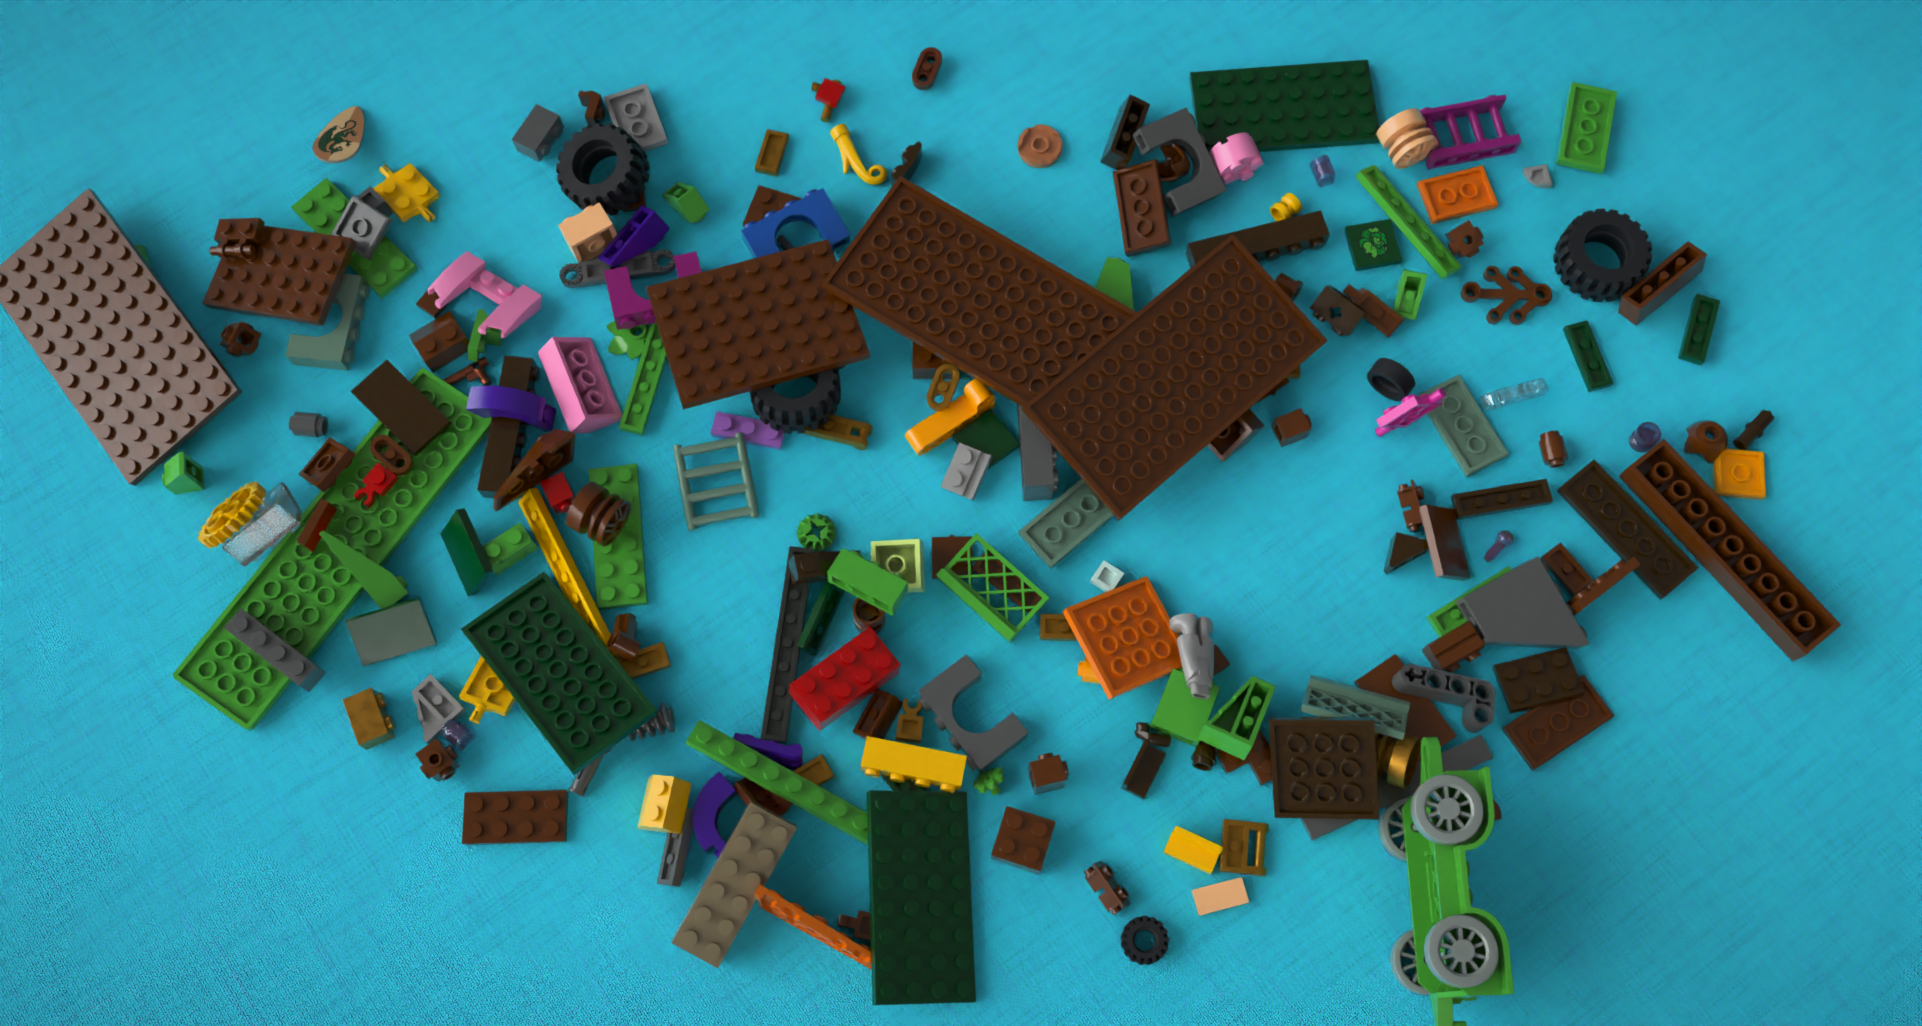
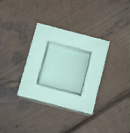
M1103 560L1091 578L1090 583L1107 592L1117 587L1124 573Z

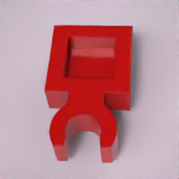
M377 463L362 480L366 487L357 490L354 497L360 501L363 496L367 495L368 498L363 504L370 508L375 503V496L379 494L384 497L399 478Z

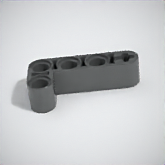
M1414 664L1405 665L1392 677V685L1400 693L1462 706V724L1469 732L1477 733L1491 724L1494 719L1495 689L1488 681ZM1428 681L1432 682L1434 687H1432ZM1452 686H1454L1457 689L1458 693L1454 691ZM1475 715L1480 718V721L1476 719Z

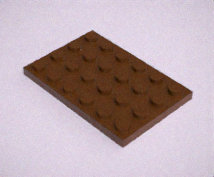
M264 226L260 243H251L256 248L255 254L248 255L247 257L230 255L228 258H221L202 304L208 308L323 326L357 242L349 237Z

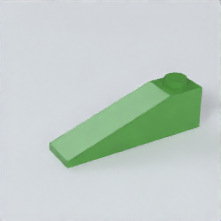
M324 530L319 533L380 609L395 604L408 594L406 588L409 586L400 575L395 577L388 570Z

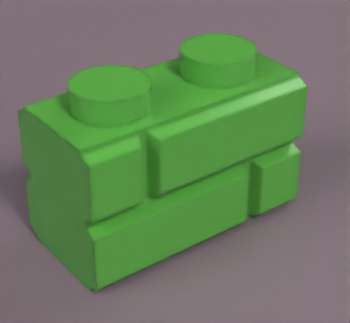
M520 522L482 546L496 575H499L525 558L527 554H531L539 549Z

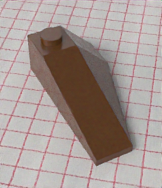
M559 429L541 435L494 495L493 509L496 512L529 489H532L541 481L571 463L574 459L576 435L573 432Z

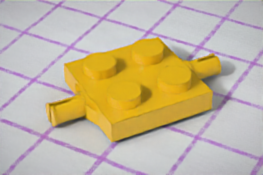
M411 163L395 173L386 164L379 168V172L386 179L373 189L385 200L392 212L403 223L419 214L427 222H432L431 219H435V215L428 208L432 202L440 198V194Z
M481 656L459 695L461 700L469 702L476 707L469 718L471 722L476 724L480 723L485 711L507 717L515 702V699Z

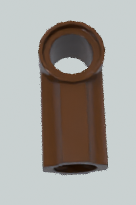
M631 613L619 614L615 618L614 632L607 642V649L628 661L634 658L641 644L636 639V616Z

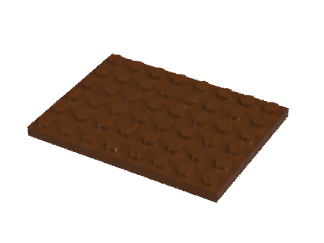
M828 239L646 287L683 410L870 359V352L853 306L822 288L823 281L837 263Z

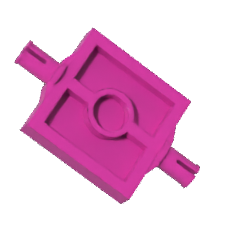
M1439 388L1430 395L1416 396L1411 394L1403 398L1402 404L1384 410V415L1376 419L1379 425L1378 428H1375L1376 434L1382 437L1389 431L1395 430V428L1407 427L1443 404L1441 399L1446 397L1445 391Z

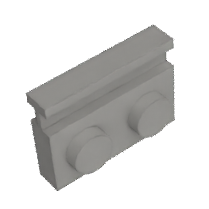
M959 443L940 487L974 501L992 456Z

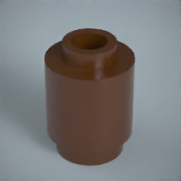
M1549 431L1540 435L1539 446L1544 465H1550V468L1565 465V461L1569 457L1563 436L1560 435L1559 431Z

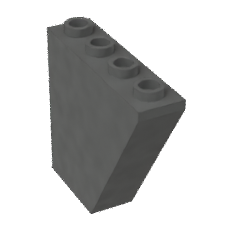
M1538 556L1455 601L1466 621L1472 624L1476 634L1480 636L1485 645L1544 648L1566 647L1567 649H1576L1590 644L1587 640L1586 631L1578 625L1572 608L1565 603L1559 586L1552 581L1546 564Z

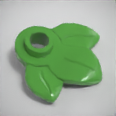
M615 321L607 325V329L615 336L609 345V353L615 355L627 353L631 360L642 354L650 329L647 324L617 330ZM637 331H643L641 335H635Z

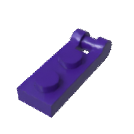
M734 734L733 739L787 769L796 770L803 765V749L799 744L786 746L773 740L758 739L749 734Z

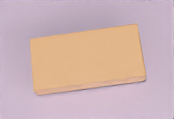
M1242 877L1191 891L1198 916L1249 903Z

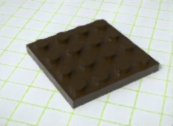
M1375 717L1269 718L1275 818L1379 820Z

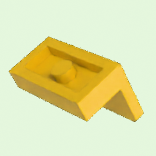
M1175 826L1163 853L1210 875L1224 847L1179 826Z

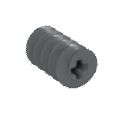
M660 702V708L657 710L659 714L628 736L630 741H635L637 734L641 739H644L646 732L651 737H654L656 729L663 735L666 732V726L671 733L675 732L676 725L671 704L669 708H666L664 703Z

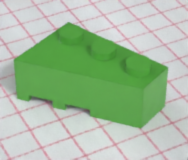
M1252 676L1219 709L1218 713L1204 725L1197 739L1245 760L1254 744L1276 686Z

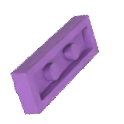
M716 411L711 430V436L723 439L735 437L736 433L743 432L745 443L781 450L785 437L783 429L776 431L770 427V423L767 425L758 419Z

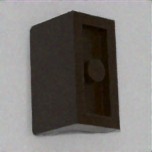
M1147 739L1144 740L1121 786V789L1144 800L1166 753L1149 745L1150 741Z

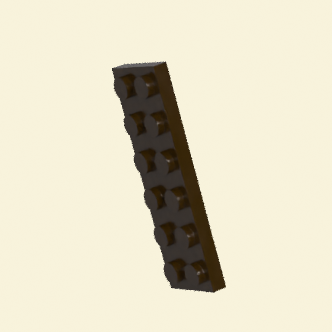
M1595 460L1591 461L1557 490L1621 559H1624L1626 562L1633 557L1637 559L1640 565L1633 572L1660 600L1698 569V566Z

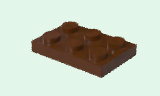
M1635 557L1627 562L1622 559L1566 603L1572 608L1574 616L1637 568L1640 563Z

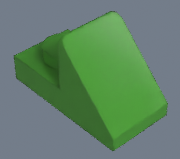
M1403 270L1396 285L1397 294L1392 309L1402 318L1416 320L1427 279L1426 273Z
M478 309L469 341L468 360L478 362L480 353L484 354L486 343L497 346L502 345L501 331L499 329L490 327L486 335L478 332L479 326L489 317L483 309Z

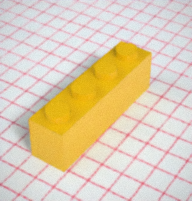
M867 736L860 767L861 771H864L865 775L869 777L879 778L880 775L890 776V780L894 782L904 783L905 780L915 781V785L919 787L929 788L930 785L940 786V790L944 792L955 793V790H961L967 756Z

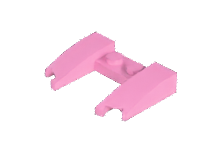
M466 251L450 264L428 288V294L430 295L434 292L438 294L440 298L435 300V305L441 309L470 287L499 304L479 326L478 332L486 335L490 327L502 330L501 338H505L541 309L542 295L524 284L519 288L511 285L486 270L485 261Z

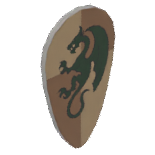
M352 106L342 111L319 133L312 147L316 158L326 163H341L357 154L362 144L365 130L364 115L359 107Z

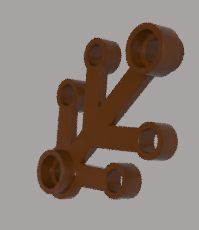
M1489 266L1484 271V279L1489 282L1494 281L1502 289H1481L1477 283L1468 282L1460 292L1461 298L1468 303H1473L1477 299H1505L1486 315L1488 323L1493 325L1499 323L1502 315L1518 300L1528 301L1520 309H1515L1511 313L1509 319L1514 325H1520L1535 306H1546L1552 299V291L1548 285L1533 283L1523 274L1522 269L1517 266L1509 269L1506 275L1507 279L1499 273V269L1495 266ZM1488 272H1493L1495 276H1490ZM1511 272L1517 273L1518 277H1514ZM1511 282H1519L1526 290H1519ZM1466 292L1472 293L1473 297L1468 296ZM1536 294H1541L1543 298H1539ZM1491 314L1497 315L1498 319L1492 318ZM1514 315H1519L1521 319H1516Z

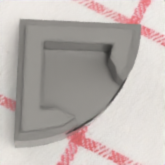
M1547 164L1526 167L1522 171L1527 181L1536 187L1551 188L1553 185Z

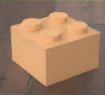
M600 203L588 206L583 212L570 216L558 224L569 249L578 263L598 258L617 235L611 220Z

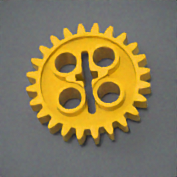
M254 481L250 484L247 483L244 487L241 486L236 492L234 491L231 497H227L224 502L219 504L212 511L211 517L205 520L207 523L201 527L202 530L198 533L199 536L197 538L199 541L211 549L212 547H217L220 543L223 544L227 538L230 539L233 533L239 532L240 527H243L251 520L254 512L259 509L258 506L264 502L262 499L266 497L265 493L267 491L258 482Z

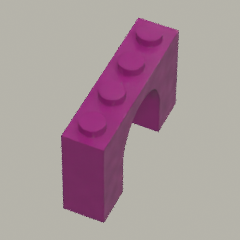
M696 251L673 256L678 278L701 273ZM627 266L605 270L604 274L617 330L656 323L650 300L644 299L634 292Z

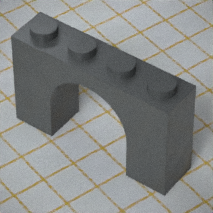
M1187 107L1139 128L1132 135L1142 156L1160 147L1176 143L1186 151L1192 160L1193 175L1190 182L1164 195L1165 204L1172 218L1227 191L1225 181L1222 176H1219L1214 158L1208 153L1204 137L1198 132L1195 126V119L1189 113Z
M966 654L918 690L921 697L918 701L926 712L931 710L935 715L933 720L941 731L946 729L950 734L949 741L957 751L961 749L967 756L966 763L972 771L977 769L981 773L1025 740L1029 732L1013 713L994 728L984 733H971L962 729L957 724L952 713L955 701L962 693L981 680L982 673Z

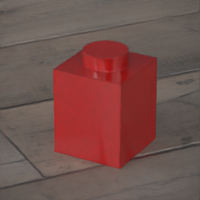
M563 472L541 481L540 484L556 514L568 512L575 495Z

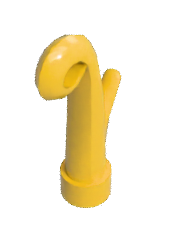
M846 124L835 126L830 131V134L840 149L844 174L848 173L850 164L855 173L864 182L870 185L883 183L887 178L886 168L882 165H874L866 171L852 142L851 133ZM874 172H880L879 176H872Z

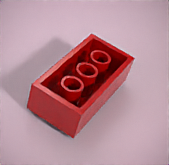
M869 627L790 683L789 694L820 732L898 675L901 664L873 629Z

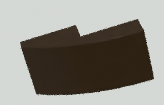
M919 141L904 150L902 165L897 166L891 174L892 186L899 176L909 181L914 175L922 158V144Z

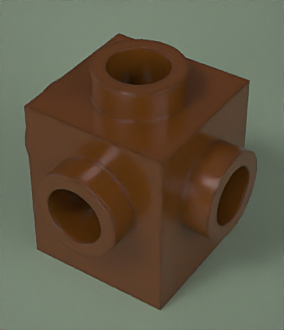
M1470 220L1445 234L1450 242L1448 244L1450 251L1454 256L1458 255L1459 258L1465 255L1467 258L1474 256L1480 252L1478 247L1484 244L1482 232L1477 226L1473 227Z
M245 322L230 324L221 333V338L223 339L220 345L226 348L228 354L235 357L251 355L258 347L261 333Z
M437 738L416 753V756L423 764L420 769L428 779L432 777L439 782L441 780L445 781L451 778L456 773L455 770L460 767L456 761L459 757L456 751L450 745L446 747Z

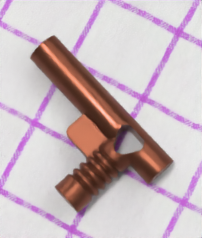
M484 356L478 362L468 365L443 381L453 386L465 378L469 382L479 378L483 386H490L492 382L483 369L489 363Z

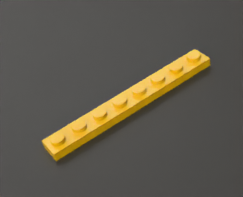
M537 488L529 489L518 503L565 598L607 648V642L611 634L554 519L551 517L544 499ZM609 650V652L614 656V658L619 656L618 654Z

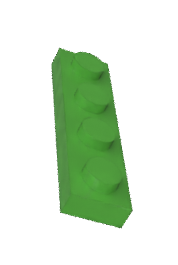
M1508 566L1426 616L1438 637H1442L1467 622L1457 606L1456 600L1505 574L1511 568Z

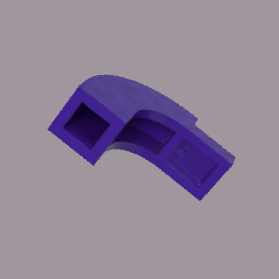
M502 386L471 387L466 410L482 418H514L545 432L552 431L556 408L546 404L545 398L523 390Z
M720 772L704 785L696 799L693 810V827L696 838L707 854L716 848L717 850L714 854L717 858L726 845L718 831V817L724 806L738 795L736 790Z

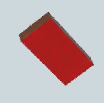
M321 499L297 542L305 549L314 552L321 539L319 533L326 530L337 509L328 501Z

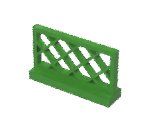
M977 533L947 566L936 574L942 583L1009 643H1012L1017 634L1050 599ZM978 541L984 547L985 557L971 558L970 548ZM988 551L994 556H988ZM988 560H999L1002 562L1003 573L989 574ZM971 561H985L986 574L971 575ZM958 562H968V575H957L951 569ZM1006 567L1012 572L1006 573ZM1006 576L1019 577L1021 579V589L1007 590ZM989 577H1003L1004 590L990 591ZM972 578H986V591L976 592L972 589ZM962 579H969V585ZM1024 583L1031 589H1024ZM1036 592L1042 599L1036 606H1025V593ZM1022 593V606L1008 607L1007 594ZM1004 594L1005 607L994 608L991 606L990 595ZM980 595H987V601ZM1025 610H1031L1026 616ZM998 611H1005V617ZM1008 611H1023V620L1017 627L1009 622Z

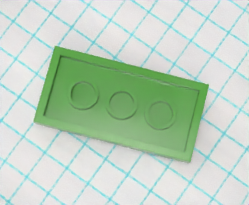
M1576 82L1571 83L1556 164L1602 174L1605 169L1617 91Z

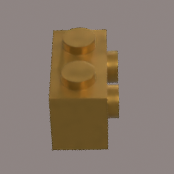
M368 688L343 699L359 746L368 750L395 738L393 729L396 726L392 717L386 713L384 707L387 706V701L382 692L379 693L373 688Z

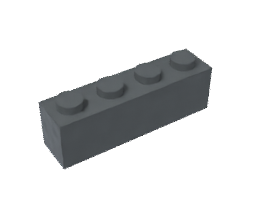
M242 608L224 627L228 632L308 692L313 689L326 673Z

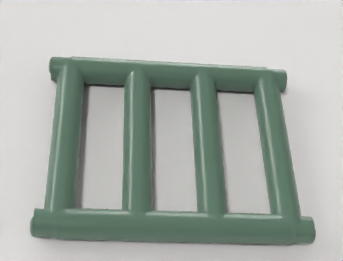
M743 432L736 433L735 437L685 447H682V445L673 446L685 518L689 531L697 529V526L745 516H750V518L759 517ZM737 447L739 460L686 470L684 456ZM741 469L743 479L741 484L695 493L690 491L689 479ZM745 493L748 505L746 507L695 517L694 502Z

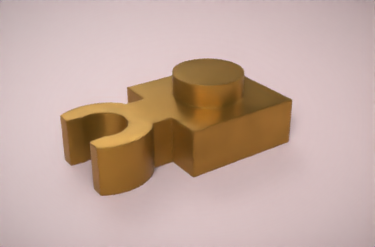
M908 698L904 699L903 711L906 715L899 714L896 741L921 744L924 717L917 716L922 709L919 701L916 708H910L908 706Z

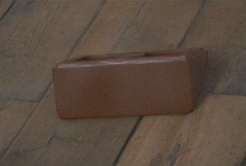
M877 689L852 732L864 739L867 736L884 739L903 705L902 701L892 694Z

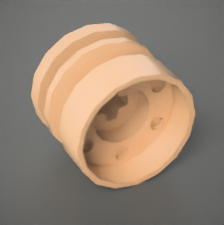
M1417 108L1407 109L1394 115L1383 123L1376 133L1384 149L1389 150L1388 156L1392 159L1396 169H1404L1415 165L1425 159L1430 151L1435 150L1438 145V141L1433 136L1431 129L1425 128L1427 123Z

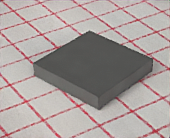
M352 195L331 235L352 238L357 242L353 251L365 259L371 260L393 220L364 200Z

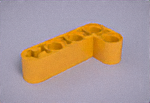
M973 379L964 387V395L951 402L945 410L937 411L906 432L904 437L918 456L924 455L951 438L989 409L992 410L995 406V396L987 385L977 379Z

